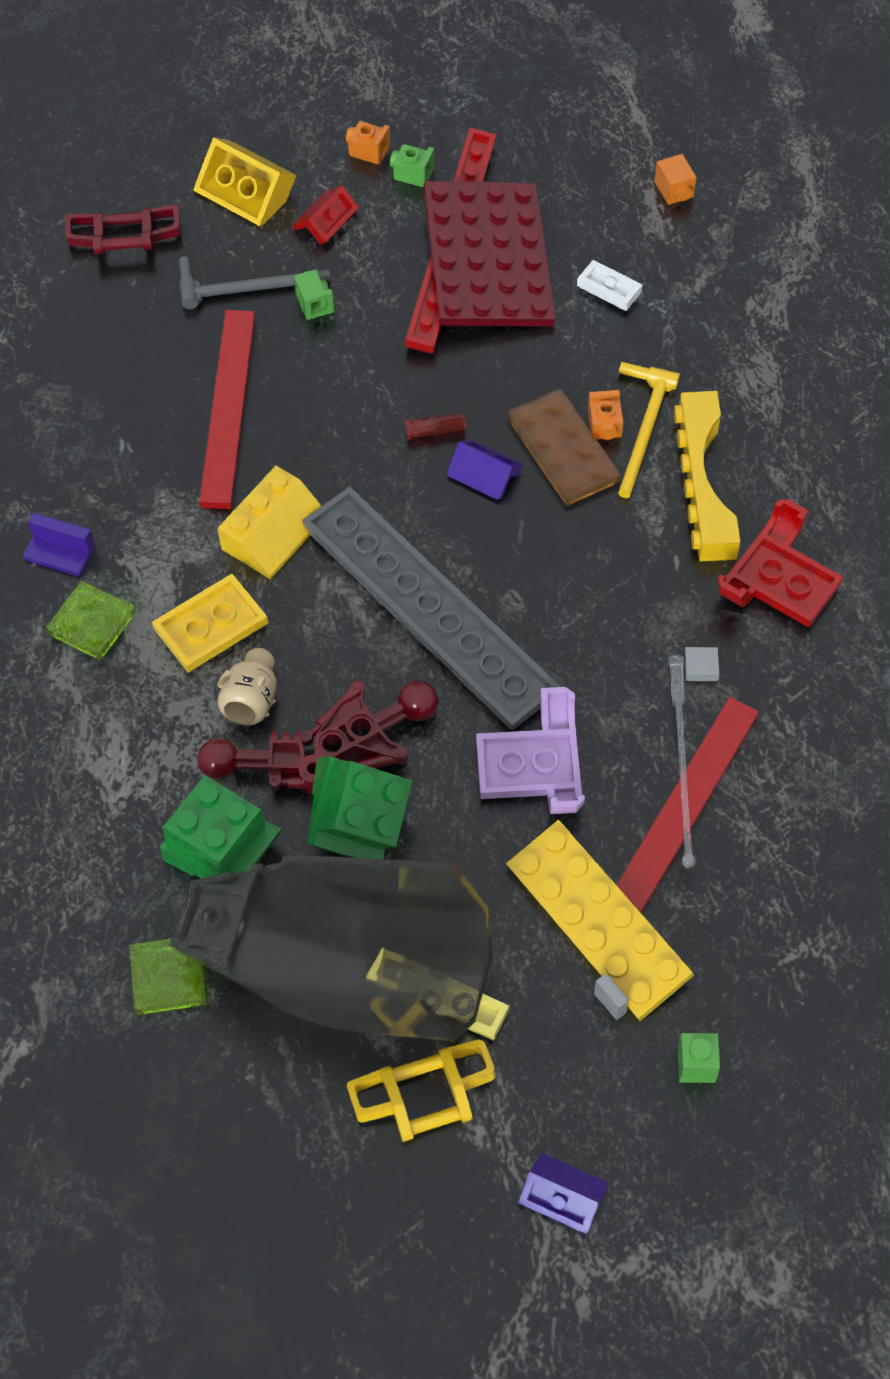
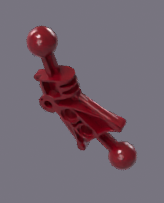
M357 680L352 683L347 693L316 720V725L310 731L297 730L294 738H289V732L285 730L283 737L278 738L277 730H273L270 737L269 750L236 749L226 739H209L199 750L197 764L204 775L214 780L226 779L236 769L269 770L271 790L279 791L281 786H289V788L303 789L306 793L312 795L316 763L320 757L331 756L344 761L362 759L355 762L374 769L392 764H406L408 762V749L405 746L392 742L384 734V731L405 719L416 722L428 720L435 713L439 698L435 688L429 683L415 680L408 682L400 690L397 702L371 715L364 703V683ZM359 729H365L369 732L365 736L354 734ZM316 736L315 754L305 757L303 747L312 745L313 738ZM330 745H337L340 747V749L336 752H328L325 750V748H327Z

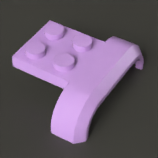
M567 687L541 688L542 730L476 734L480 799L547 795L550 814L576 813L584 804L585 795H582L577 748L575 694Z

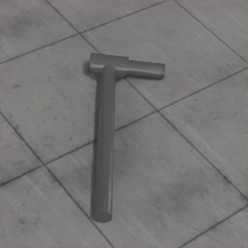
M183 256L179 258L181 275L179 284L182 306L186 309H194L198 306L202 297L295 286L294 275L301 273L200 285L199 282L192 278L190 258ZM329 269L317 271L320 280L331 281Z

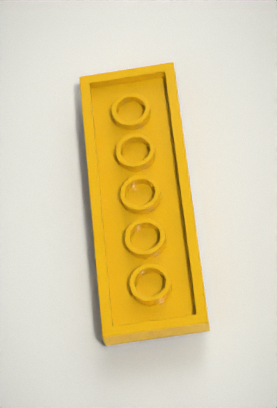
M559 819L506 863L601 976L608 975L628 998L627 1007L639 1021L644 1019L694 976L687 965Z

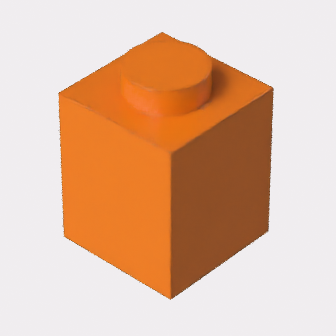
M683 154L657 161L654 182L668 205L694 197L696 175Z

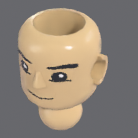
M254 648L248 651L244 661L235 664L220 677L217 686L221 688L218 694V707L228 720L239 725L248 726L255 725L269 716L268 711L276 701L273 698L276 693L277 680L272 671L274 668V658L268 650Z

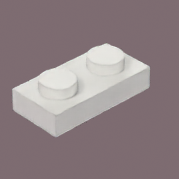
M594 260L577 279L578 287L625 311L642 292V284Z

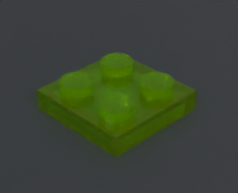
M81 580L45 628L48 635L101 661L136 611L133 605Z
M199 934L129 945L136 1015L207 1005Z

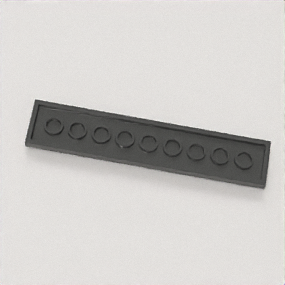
M350 486L302 520L308 533L512 731L540 709L541 688L561 687Z

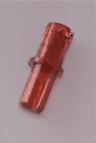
M463 413L439 417L431 414V417L405 420L408 440L433 435L435 438H438L439 433L466 428Z

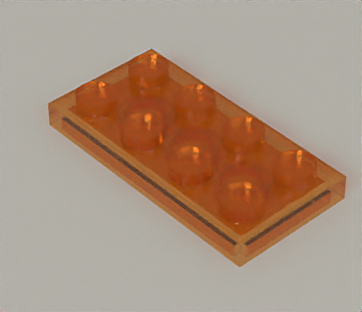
M561 389L508 411V420L566 506L620 482L621 474Z

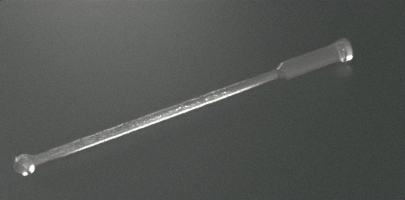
M672 655L668 658V665L670 666L672 704L676 706L685 847L682 863L685 867L690 868L695 865L696 859L692 855L682 710V706L685 704L684 657Z

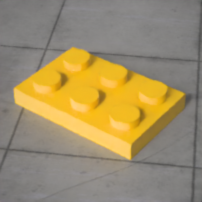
M230 574L152 621V625L159 637L189 673L267 625L268 617L235 576Z

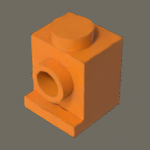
M359 121L356 127L350 126L346 134L349 156L379 165L391 147L390 126L384 125L381 128Z
M619 390L589 392L588 417L592 440L622 438L623 418Z

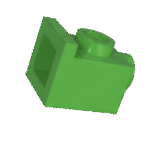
M403 144L400 151L394 150L390 159L394 180L423 187L424 181H429L435 169L434 148L429 147L428 150Z
M316 270L294 275L296 296L306 320L334 313L332 291L328 288L325 279L320 280Z

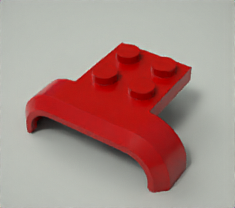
M786 499L776 502L768 523L726 577L721 574L718 576V587L720 595L741 607L746 606L753 597H756L809 628L838 590L844 577L791 548L805 524L809 510Z

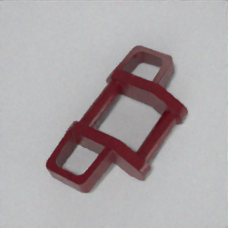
M178 205L143 208L142 212L108 215L98 212L67 214L65 216V235L68 245L92 247L94 254H104L107 250L143 247V250L153 249L154 242L177 237L181 234ZM174 217V224L172 226L153 231L152 220ZM142 223L141 236L105 239V226ZM75 225H94V236L73 235L72 227Z

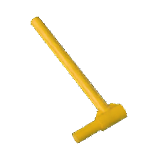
M621 362L619 374L647 380L651 388H654L619 490L621 497L629 498L665 391L676 390L680 373Z

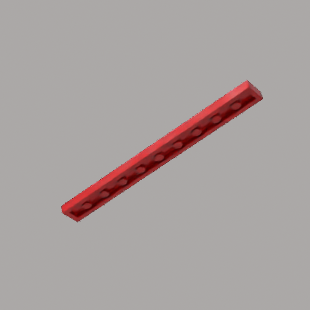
M469 128L454 181H484L496 134ZM430 257L406 336L405 347L433 354L441 325H438Z

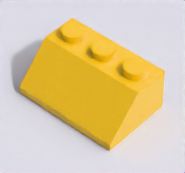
M213 138L193 190L247 220L263 226L287 201L297 175L230 140Z
M275 466L217 528L221 550L271 580L310 536L302 520L319 509L321 504L300 479Z

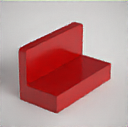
M340 185L325 191L292 227L295 231L307 227L318 243L323 244L334 235L359 206L344 186Z

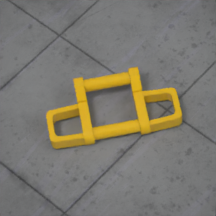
M475 1040L440 1049L436 1055L392 1069L391 1066L380 1068V1070L349 1081L347 1088L359 1122H367L394 1114L401 1139L405 1142L414 1139L413 1135L458 1120H461L462 1123L473 1120L465 1091L494 1080L495 1069L485 1042L483 1040ZM474 1054L481 1055L486 1068L461 1078L454 1060ZM443 1068L456 1106L409 1121L396 1082ZM383 1083L390 1102L368 1108L361 1107L357 1093Z

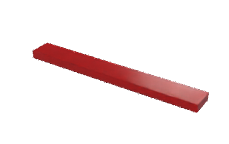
M225 310L200 495L201 508H232L255 326V311Z
M729 697L616 886L641 914L759 714L758 710Z

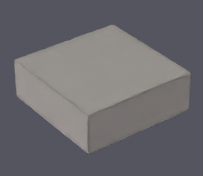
M685 647V680L718 681V648Z
M605 974L596 980L595 996L612 1016L618 1020L627 1012L628 998L608 975Z

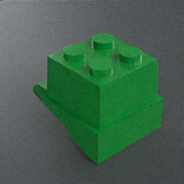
M331 756L318 758L312 790L314 798L307 844L383 866L385 849L395 848L397 845L412 780L353 761H344Z
M204 775L163 826L165 841L161 844L160 851L163 861L192 876L196 875L234 894L282 832V828L264 820L260 808Z

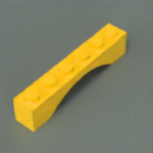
M717 391L683 392L680 395L679 405L674 406L675 423H680L681 427L677 432L678 447L684 449V454H681L682 473H687L688 477L684 482L685 497L691 498V505H688L689 523H694L695 531H692L691 535L692 548L698 549L699 561L737 560L740 547L737 516L725 507L715 495L707 480L704 468V454L710 442L718 434L721 412Z

